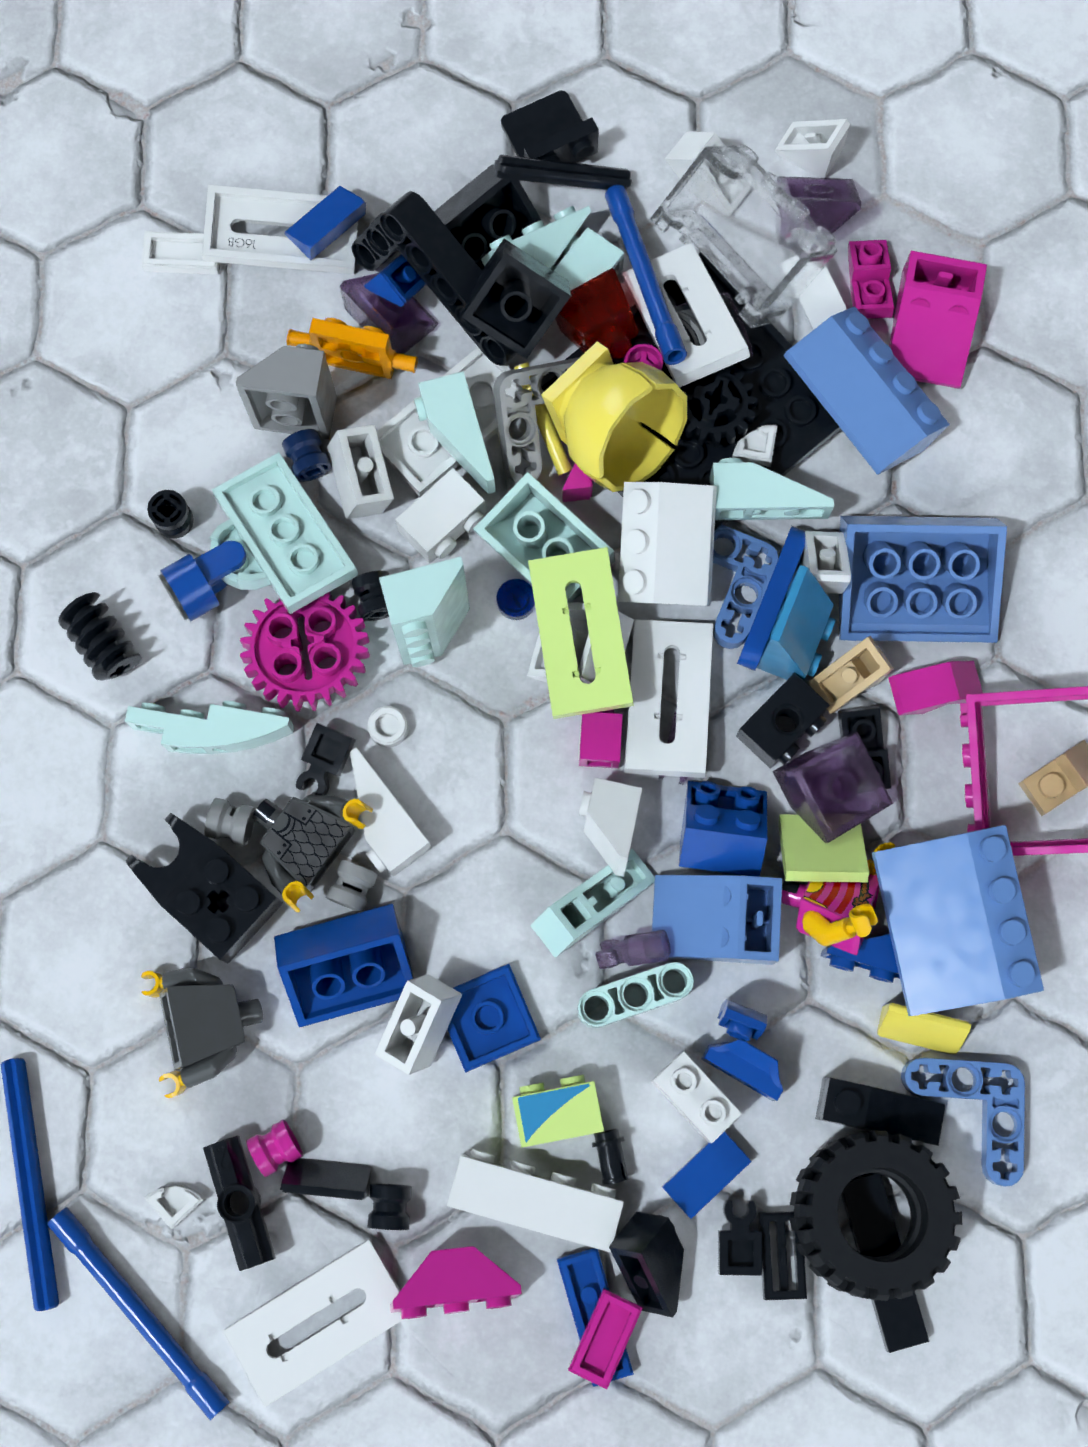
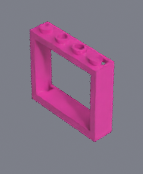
M1088 686L966 694L967 703H960V723L962 728L968 727L969 743L962 744V757L964 768L971 767L972 784H965L966 808L974 809V824H968L967 832L990 828L982 706L1088 700ZM1088 838L1010 841L1013 856L1088 853Z

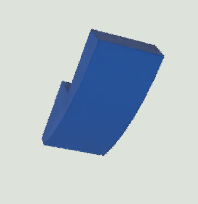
M727 999L722 1003L717 1017L720 1019L718 1025L727 1028L726 1033L744 1041H750L751 1038L758 1040L765 1032L767 1026V1015Z

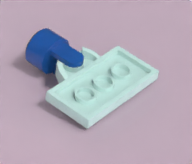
M278 452L212 489L215 499L229 520L217 526L211 534V547L208 552L195 559L190 554L161 569L159 578L183 619H189L191 622L220 605L215 594L227 585L240 590H257L271 585L289 614H292L358 576V572Z

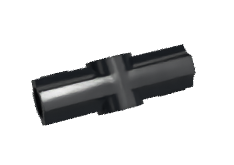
M240 1136L228 1138L203 1147L218 1197L217 1210L225 1221L239 1271L276 1259L261 1210V1195L254 1186ZM235 1191L245 1193L249 1199L248 1210L243 1215L236 1214L230 1207V1198Z

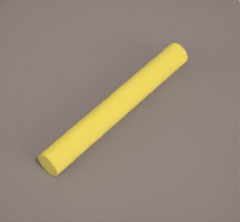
M526 362L514 367V369L525 368L530 366L529 363ZM530 384L524 386L521 385L523 390L527 389L529 391H532ZM545 403L535 405L537 425L558 476L570 472L572 467Z

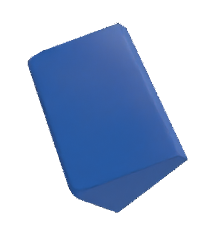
M339 186L287 229L285 235L312 260L366 214V202L361 197Z
M400 254L369 280L364 287L370 292L402 307L426 283L403 255Z

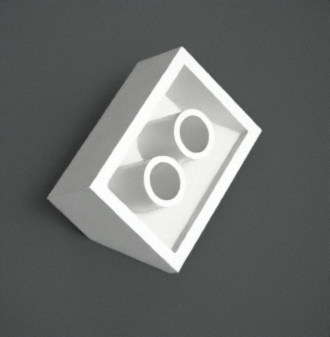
M624 482L618 602L711 606L717 486L666 482Z

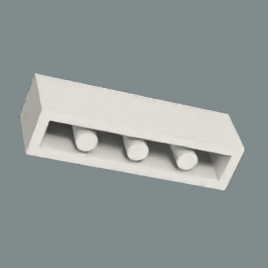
M474 1149L471 1150L470 1157L466 1155L460 1156L447 1203L448 1207L611 1253L609 1246L614 1241L624 1203L622 1199L615 1198L616 1189L593 1183L591 1191L575 1186L576 1178L552 1172L551 1178L547 1179L534 1175L536 1170L534 1166L512 1160L511 1166L508 1168L494 1164L495 1155Z

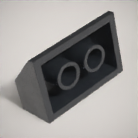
M494 164L490 165L434 211L481 270L485 267L481 259L491 251L489 245L492 242L506 235H510L512 240L523 236L522 229L541 220L520 181L498 178L495 175Z

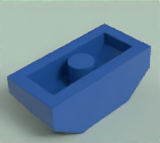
M742 1039L708 1045L701 1057V1060L771 1101H778L783 1092L779 1078L778 1060Z

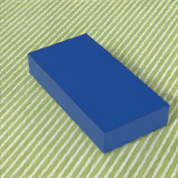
M724 1131L713 1143H707L662 1188L683 1212L692 1219L752 1161Z

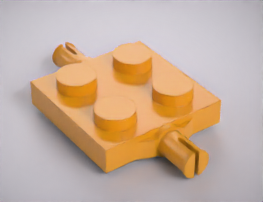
M312 318L309 333L289 329L286 343L288 346L309 344L317 347L320 351H324L328 366L392 379L394 368L415 373L417 369V356L396 353V350H393L391 347L389 334H385L381 329L373 326L357 328L348 326L345 322L336 318H325V320Z

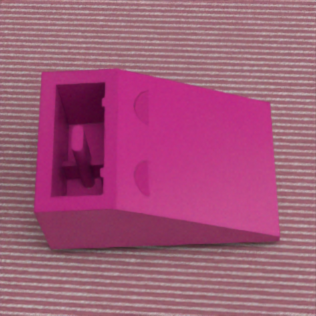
M910 251L901 274L889 347L894 356L916 381L960 389L981 304L987 264Z

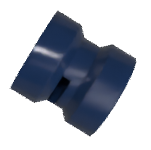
M315 429L300 430L291 434L282 442L286 457L293 461L292 472L299 482L320 478L332 468L327 454L323 453L320 449L322 442Z

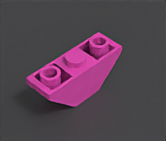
M474 1246L435 1250L429 1253L390 1303L391 1313L401 1312V1319L426 1317L427 1308L443 1307L444 1314H455L470 1311L469 1303L486 1301V1309L512 1306L511 1298H517L522 1294L521 1285Z

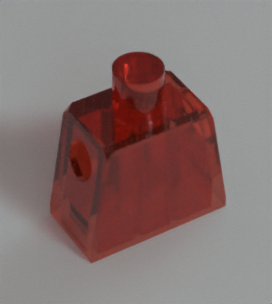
M611 268L570 291L571 297L555 320L560 331L583 353L598 341L608 348L613 358L619 359L626 356V353L632 347L630 340L637 336L638 329L614 268Z

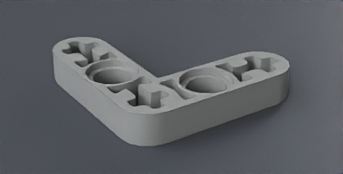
M580 357L509 370L501 373L496 378L493 393L503 469L507 477L517 483L527 472L537 480L542 472L535 405L544 404L541 396L543 393L541 388L543 376L548 372H554L559 378ZM512 380L514 383L523 386L530 384L532 390H518L515 392L514 399L512 396L505 394V389L511 387ZM523 418L527 424L526 432L522 437L513 439L509 433V426L514 419ZM512 446L521 447L523 459L530 462V466L524 468L523 475L515 470V466L521 464V455L519 451L512 449Z

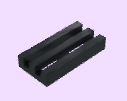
M794 1211L758 1212L759 1231L762 1232L763 1299H807L805 1256L800 1255L795 1244L799 1242L796 1231H793L796 1290H789L785 1221H790V1218H794ZM770 1221H775L779 1274V1290L773 1291Z

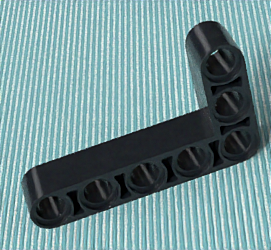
M412 191L405 193L384 210L353 242L351 247L355 259L368 271L376 270L399 251L492 363L503 366L517 354L461 317L482 270L419 194Z

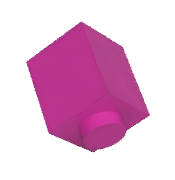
M614 709L582 714L579 766L619 768L623 714L614 713Z

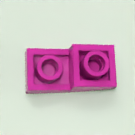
M849 241L848 262L852 307L855 306L867 319L892 318L894 303L889 281L891 263L887 241Z

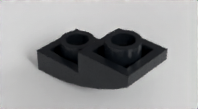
M870 706L838 711L842 750L850 792L860 793L890 789L888 749L884 747L880 707Z

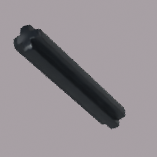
M499 155L498 159L494 162L495 175L502 179L604 190L614 185H622L627 190L632 183L630 171L623 168L510 155Z

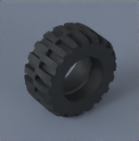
M874 1130L837 1138L829 1142L825 1148L817 1150L809 1158V1165L801 1169L796 1178V1181L799 1182L797 1191L791 1194L790 1205L794 1206V1218H790L791 1231L797 1232L799 1242L795 1244L799 1253L807 1257L810 1262L808 1267L816 1276L823 1277L828 1281L827 1285L838 1291L846 1292L851 1296L884 1301L892 1298L903 1299L913 1296V1291L917 1289L925 1290L935 1283L933 1276L937 1272L944 1273L951 1264V1261L947 1258L950 1250L957 1251L961 1238L954 1236L955 1226L962 1225V1212H955L953 1200L960 1199L957 1187L948 1185L945 1177L950 1173L943 1163H935L931 1159L932 1151L924 1145H914L912 1138L902 1134L892 1135L888 1134L887 1131ZM868 1173L881 1174L891 1178L902 1189L910 1208V1227L904 1242L895 1252L880 1257L864 1255L852 1248L843 1236L838 1220V1204L844 1188L856 1177Z

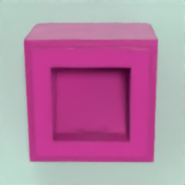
M574 464L563 487V502L590 500V497H592V479L584 474L576 464Z

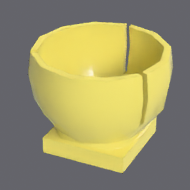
M598 341L541 394L561 441L568 446L570 458L584 474L598 485L612 492L624 491V482H644L657 473L675 450L644 428L641 423L655 430L674 445H678L687 422V395L662 370L643 362L613 364L608 348Z

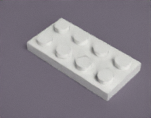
M477 347L443 376L464 371L485 444L498 433L493 393L495 380L501 373L512 369L507 364L499 366L492 363ZM512 380V385L510 388L505 389V394L512 396L514 399L515 392L523 389L521 385L514 383ZM414 400L376 431L383 458L419 497L452 468L455 469L460 465L430 433L427 420L419 421Z

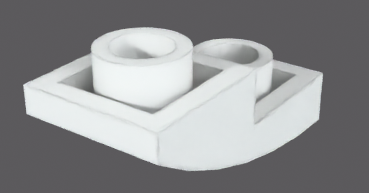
M816 245L781 263L813 330L831 316L847 310Z

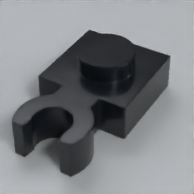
M316 723L301 760L311 765L308 771L303 772L298 777L296 788L305 790L308 781L313 778L318 782V789L315 795H327L329 791V780L327 778L329 773L336 776L341 775L356 739L323 724Z
M725 1200L723 1204V1214L726 1220L730 1222V1230H718L719 1275L762 1276V1232L749 1231V1224L756 1216V1205L752 1200H747V1212L742 1217L734 1216L731 1200Z

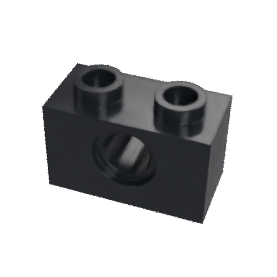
M794 672L739 729L736 737L770 769L778 761L785 765L800 749L796 742L805 733L812 737L827 722L823 714L830 705ZM780 715L790 717L795 723V730L791 732L780 730L776 725L775 718Z

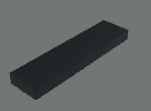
M872 1173L850 1181L844 1188L841 1196L857 1251L872 1257L885 1256L895 1252L901 1246V1242L881 1174ZM913 1291V1296L903 1299L892 1298L888 1299V1301L871 1300L886 1352L891 1353L929 1342L915 1291Z

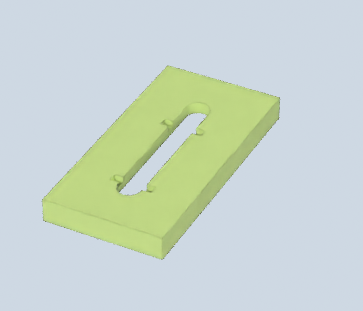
M604 547L528 560L553 719L634 706L608 548ZM570 583H577L582 589L596 674L595 680L589 684L583 683L579 676L566 596V588Z

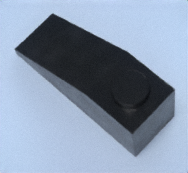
M822 1078L815 1119L867 1131H887L888 1134L892 1135L902 1134L912 1138L913 1141L939 1146L945 1104L835 1078Z

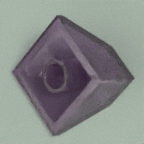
M778 176L777 234L780 244H784L789 249L804 250L808 248V245L818 246L861 210V200L853 179Z
M858 732L805 752L772 771L790 807L825 843L831 842L893 804Z

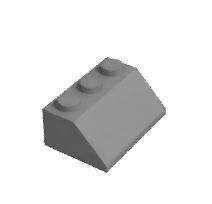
M298 344L296 347L283 346L237 377L236 387L254 429L293 434L305 429H315L320 438L330 439L337 395L324 351H320L317 347L309 344Z

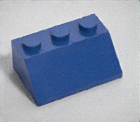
M393 904L274 936L277 968L299 1028L397 1001L407 980L414 979L403 934Z

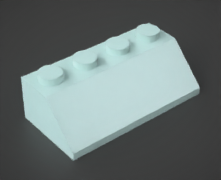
M461 556L379 577L391 626L404 665L412 664V667H421L435 661L434 657L441 656L468 613L470 607Z

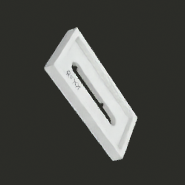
M208 185L202 258L206 262L355 274V257L351 246L357 239L358 221L314 259L310 260L288 237L236 233L231 229V226L234 223L245 221L252 224L291 227L326 198L327 195Z
M693 243L650 260L673 323L678 328L687 352L686 358L681 363L676 365L666 364L673 381L679 388L750 357L748 346ZM633 268L622 273L624 282L661 353L655 337V328ZM667 280H675L678 283L707 339L705 344L696 346L690 341L663 287Z
M634 620L630 681L634 706H630L628 711L625 773L705 778L713 623ZM674 648L680 654L676 732L674 741L670 744H665L659 738L664 653L667 649Z
M370 1238L223 1330V1333L265 1408L404 1320L401 1319V1312L391 1313L390 1303L400 1292V1289ZM361 1289L365 1292V1302L281 1356L273 1357L269 1354L268 1345L272 1340L352 1290Z

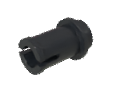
M618 1129L594 1133L595 1142H592V1147H597L603 1178L602 1184H613L629 1180L621 1142L625 1141L624 1136L620 1137Z

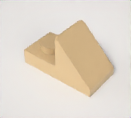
M868 636L808 681V683L830 705L827 710L832 714L865 690L877 686L894 668L873 638Z
M1085 740L1018 783L1041 816L1088 787V744Z

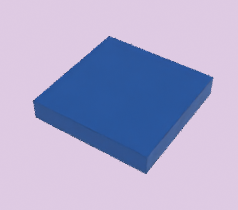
M509 964L453 987V989L462 994V997L447 1030L465 1073L541 1040Z

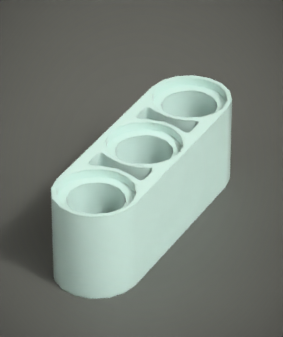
M672 962L591 989L584 993L579 1000L578 1016L586 1026L600 1028L677 1002L686 997L692 990L694 983L693 974L684 964ZM675 971L682 975L685 985L680 993H670L665 989L662 981L665 973ZM636 984L645 990L646 1000L643 1005L633 1007L626 1003L623 993L627 986ZM594 997L604 1000L608 1008L605 1018L601 1020L590 1019L584 1010L587 1000Z

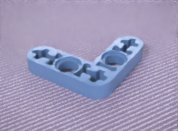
M722 525L714 531V541L718 538H727L732 541L735 550L730 555L723 556L716 553L713 549V563L736 573L715 621L713 635L720 646L734 649L743 645L748 637L779 558L776 549L769 543ZM742 544L748 546L745 552L747 555L757 557L759 552L766 554L765 561L770 565L763 564L761 569L754 567L755 560L745 555L742 563L736 561L740 555ZM741 586L752 588L757 596L755 602L751 604L740 603L735 597L736 589ZM734 612L742 614L737 625V631L742 634L735 633L732 638L725 635L726 629L721 625L728 626Z
M933 1058L912 1059L907 1062L902 1068L901 1081L905 1089L911 1094L928 1097L982 1100V1172L986 1179L995 1185L1005 1187L1017 1183L1024 1171L1025 1081L1021 1071L1014 1065L995 1062ZM919 1065H923L925 1073L941 1074L939 1065L945 1066L942 1075L944 1092L939 1091L941 1082H925L923 1089H920L919 1083L911 1080V1073L917 1072ZM960 1067L969 1070L973 1076V1085L966 1092L958 1091L952 1084V1074ZM981 1068L986 1069L984 1077L989 1078L1001 1077L1002 1070L1005 1071L1006 1078L1013 1079V1087L1006 1088L1005 1094H1002V1089L999 1086L983 1085ZM982 1085L984 1086L985 1094L980 1093ZM1000 1112L1010 1115L1014 1122L1013 1131L1005 1137L996 1134L992 1126L993 1118ZM992 1141L1003 1144L1013 1143V1150L1004 1149L1005 1162L1012 1163V1172H1005L1004 1179H1001L1000 1172L993 1171V1162H1000L1001 1148L992 1149Z

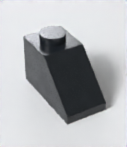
M635 1212L610 1244L609 1249L636 1303L642 1306V1311L673 1318L678 1309L684 1248L669 1217Z

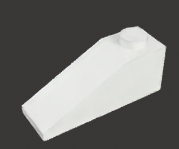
M356 747L350 751L358 799L373 809L372 813L367 810L361 813L362 823L365 824L363 828L365 840L371 847V850L366 855L380 873L387 868L394 877L431 849V845Z

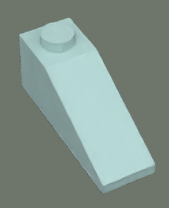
M464 371L418 383L420 397L414 398V403L419 421L427 420L430 433L488 494L496 492L494 475Z
M725 458L720 460L719 463H713L710 485L717 486L715 520L828 519L834 508L833 498L756 463L743 462L739 458Z
M632 848L629 852L624 877L615 875L609 865L549 906L530 926L556 958L654 883L655 877Z

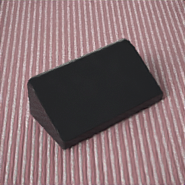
M299 1158L294 1162L287 1163L280 1190H283L282 1192L364 1200L369 1195L371 1167L363 1164Z

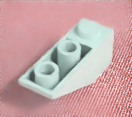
M571 206L553 216L555 221L544 226L542 220L525 227L521 230L523 233L521 237L514 240L511 239L510 235L501 237L489 245L491 251L481 260L485 266L502 240L506 239L551 269L588 217L591 209L587 206L576 211L574 206Z
M588 227L579 238L574 236L563 252V259L557 266L553 265L551 270L568 280L571 297L557 317L602 297L623 270L625 252Z

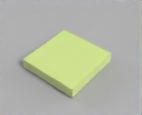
M779 814L778 828L785 881L868 883L869 867L860 816Z

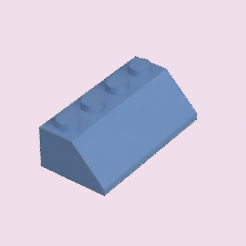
M855 306L828 318L783 355L877 475L923 452L950 425L941 414L939 408L930 401L918 386L915 378L906 371L894 356L891 348L882 341L870 326L867 318Z

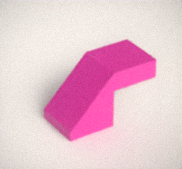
M950 661L888 677L898 715L925 714L948 704L967 703L966 694L983 693L974 661Z

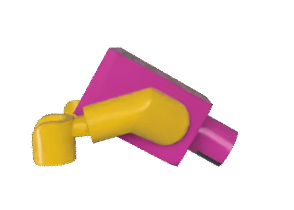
M892 842L884 843L878 846L874 852L895 848L896 846ZM871 859L867 860L869 867L868 883L808 882L807 885L784 880L781 903L799 908L796 924L798 931L812 937L822 946L831 945L850 954L857 955L864 937L868 936L872 930L871 926L878 923L875 908L880 888L874 861Z

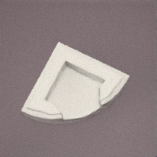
M761 426L745 435L735 446L732 458H739L743 462H753L770 467L777 426Z
M184 1186L160 1188L145 1197L146 1201L171 1229L177 1227L206 1200L197 1191Z

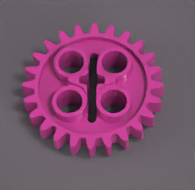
M330 591L289 614L280 598V602L276 604L266 598L264 602L268 610L264 613L254 609L252 612L257 620V624L245 623L244 626L251 636L240 638L243 648L247 649V651L240 653V657L243 663L249 664L244 668V671L248 678H254L251 682L254 689L258 691L265 688L263 695L268 702L277 696L280 708H284L292 700L296 711H300L303 702L307 701L312 710L316 711L318 700L322 698L330 707L332 706L331 694L335 692L345 698L346 693L343 686L348 684L357 687L358 683L353 673H365V666L360 660L370 657L368 648L363 646L370 642L366 632H361L366 627L363 618H356V607L352 605L345 608L346 601L342 595L332 602ZM299 617L305 618L304 628L309 641L307 649L313 675L310 680L306 679L305 661L301 654L303 645L298 626ZM322 621L331 623L330 627L323 632L313 630L315 625ZM282 628L292 629L291 633L285 638L274 637L276 632ZM332 657L337 659L330 668L322 669L318 667L319 663L325 658ZM284 665H297L296 670L292 674H279L280 669Z

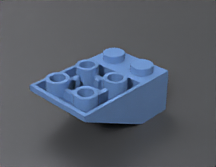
M655 875L650 957L773 965L779 962L782 878L734 875Z

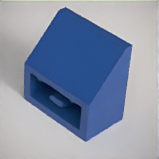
M688 781L680 839L679 867L760 877L768 839L767 791L756 790L752 787L739 788L717 785L709 781Z

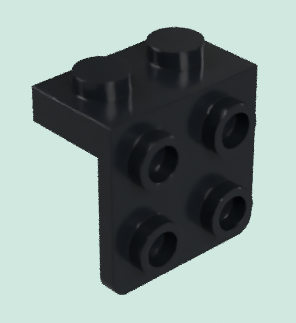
M557 91L501 118V127L514 152L519 157L576 163L598 153L599 129L592 117L582 121L572 100L565 91Z

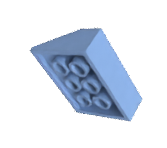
M840 516V532L844 533L851 570L850 584L842 594H839L840 640L863 641L868 636H871L874 641L997 643L1007 526L997 518Z
M1006 825L872 852L908 1016L1000 1001L1044 991Z

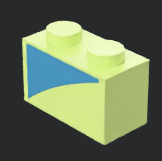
M584 1075L560 1079L561 1088L545 1091L544 1083L519 1087L520 1096L512 1097L521 1148L604 1132L595 1082H585Z

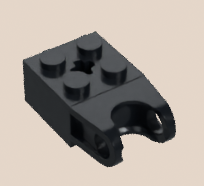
M170 813L164 820L171 826L179 841V852L175 860L167 866L157 868L147 865L131 854L126 863L160 906L219 960L228 964L280 908L283 902L217 843ZM225 895H229L226 899L229 908L225 912L220 909L215 912L216 900L220 896L224 898Z

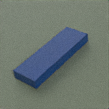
M593 1247L557 1258L579 1340L582 1338L603 1288L609 1290L598 1249ZM626 1348L611 1381L634 1375Z

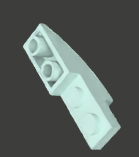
M223 701L222 706L210 704L207 719H204L203 713L187 709H181L180 715L165 712V707L153 703H142L141 708L128 706L125 722L134 730L163 734L161 745L169 752L186 754H220L252 749L275 742L292 734L294 730V724L289 717H285L286 712L282 710L263 707L261 712L246 710L247 706L245 704L234 701Z

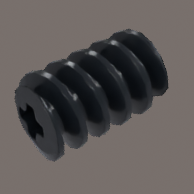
M92 592L84 594L68 604L61 612L58 623L63 629L67 630L69 640L76 642L75 649L80 655H84L83 661L88 667L92 668L93 677L96 680L103 681L127 673L142 660V657L139 653L127 657L126 654L132 650L134 645L131 641L118 643L124 637L125 631L122 628L110 631L116 624L117 619L114 616L102 618L109 607L106 603L93 605L100 597V594Z

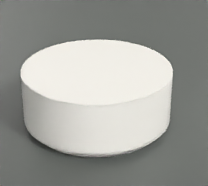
M383 706L376 709L370 715L368 732L376 744L382 747H394L406 738L408 723L405 715L398 708Z

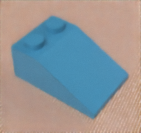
M799 566L785 595L757 666L760 670L786 680L794 672L802 680L807 675L814 677L822 658L821 654L816 653L817 647L821 639L828 641L836 619L829 617L834 604L808 567Z

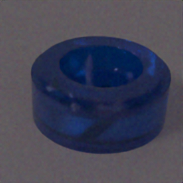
M511 579L504 582L498 589L496 596L497 607L506 618L521 620L533 612L535 607L532 586L528 582L521 579Z

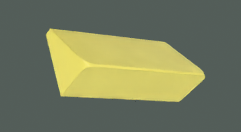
M889 1003L882 1006L877 1035L953 1055L959 1052L970 1032L971 1024L967 1021L935 1013L908 1016L906 1006Z

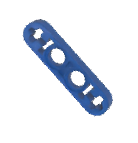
M794 526L790 528L737 664L756 671L805 547L804 530Z

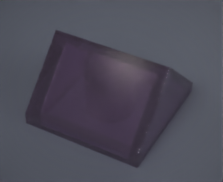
M376 274L344 280L339 287L345 310L361 327L373 326L381 329L385 334H389L391 347L393 350H396V353L405 354L438 325V322L414 297L400 307L367 290L364 285Z

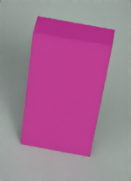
M603 1288L568 1367V1371L608 1389L643 1309L642 1306Z

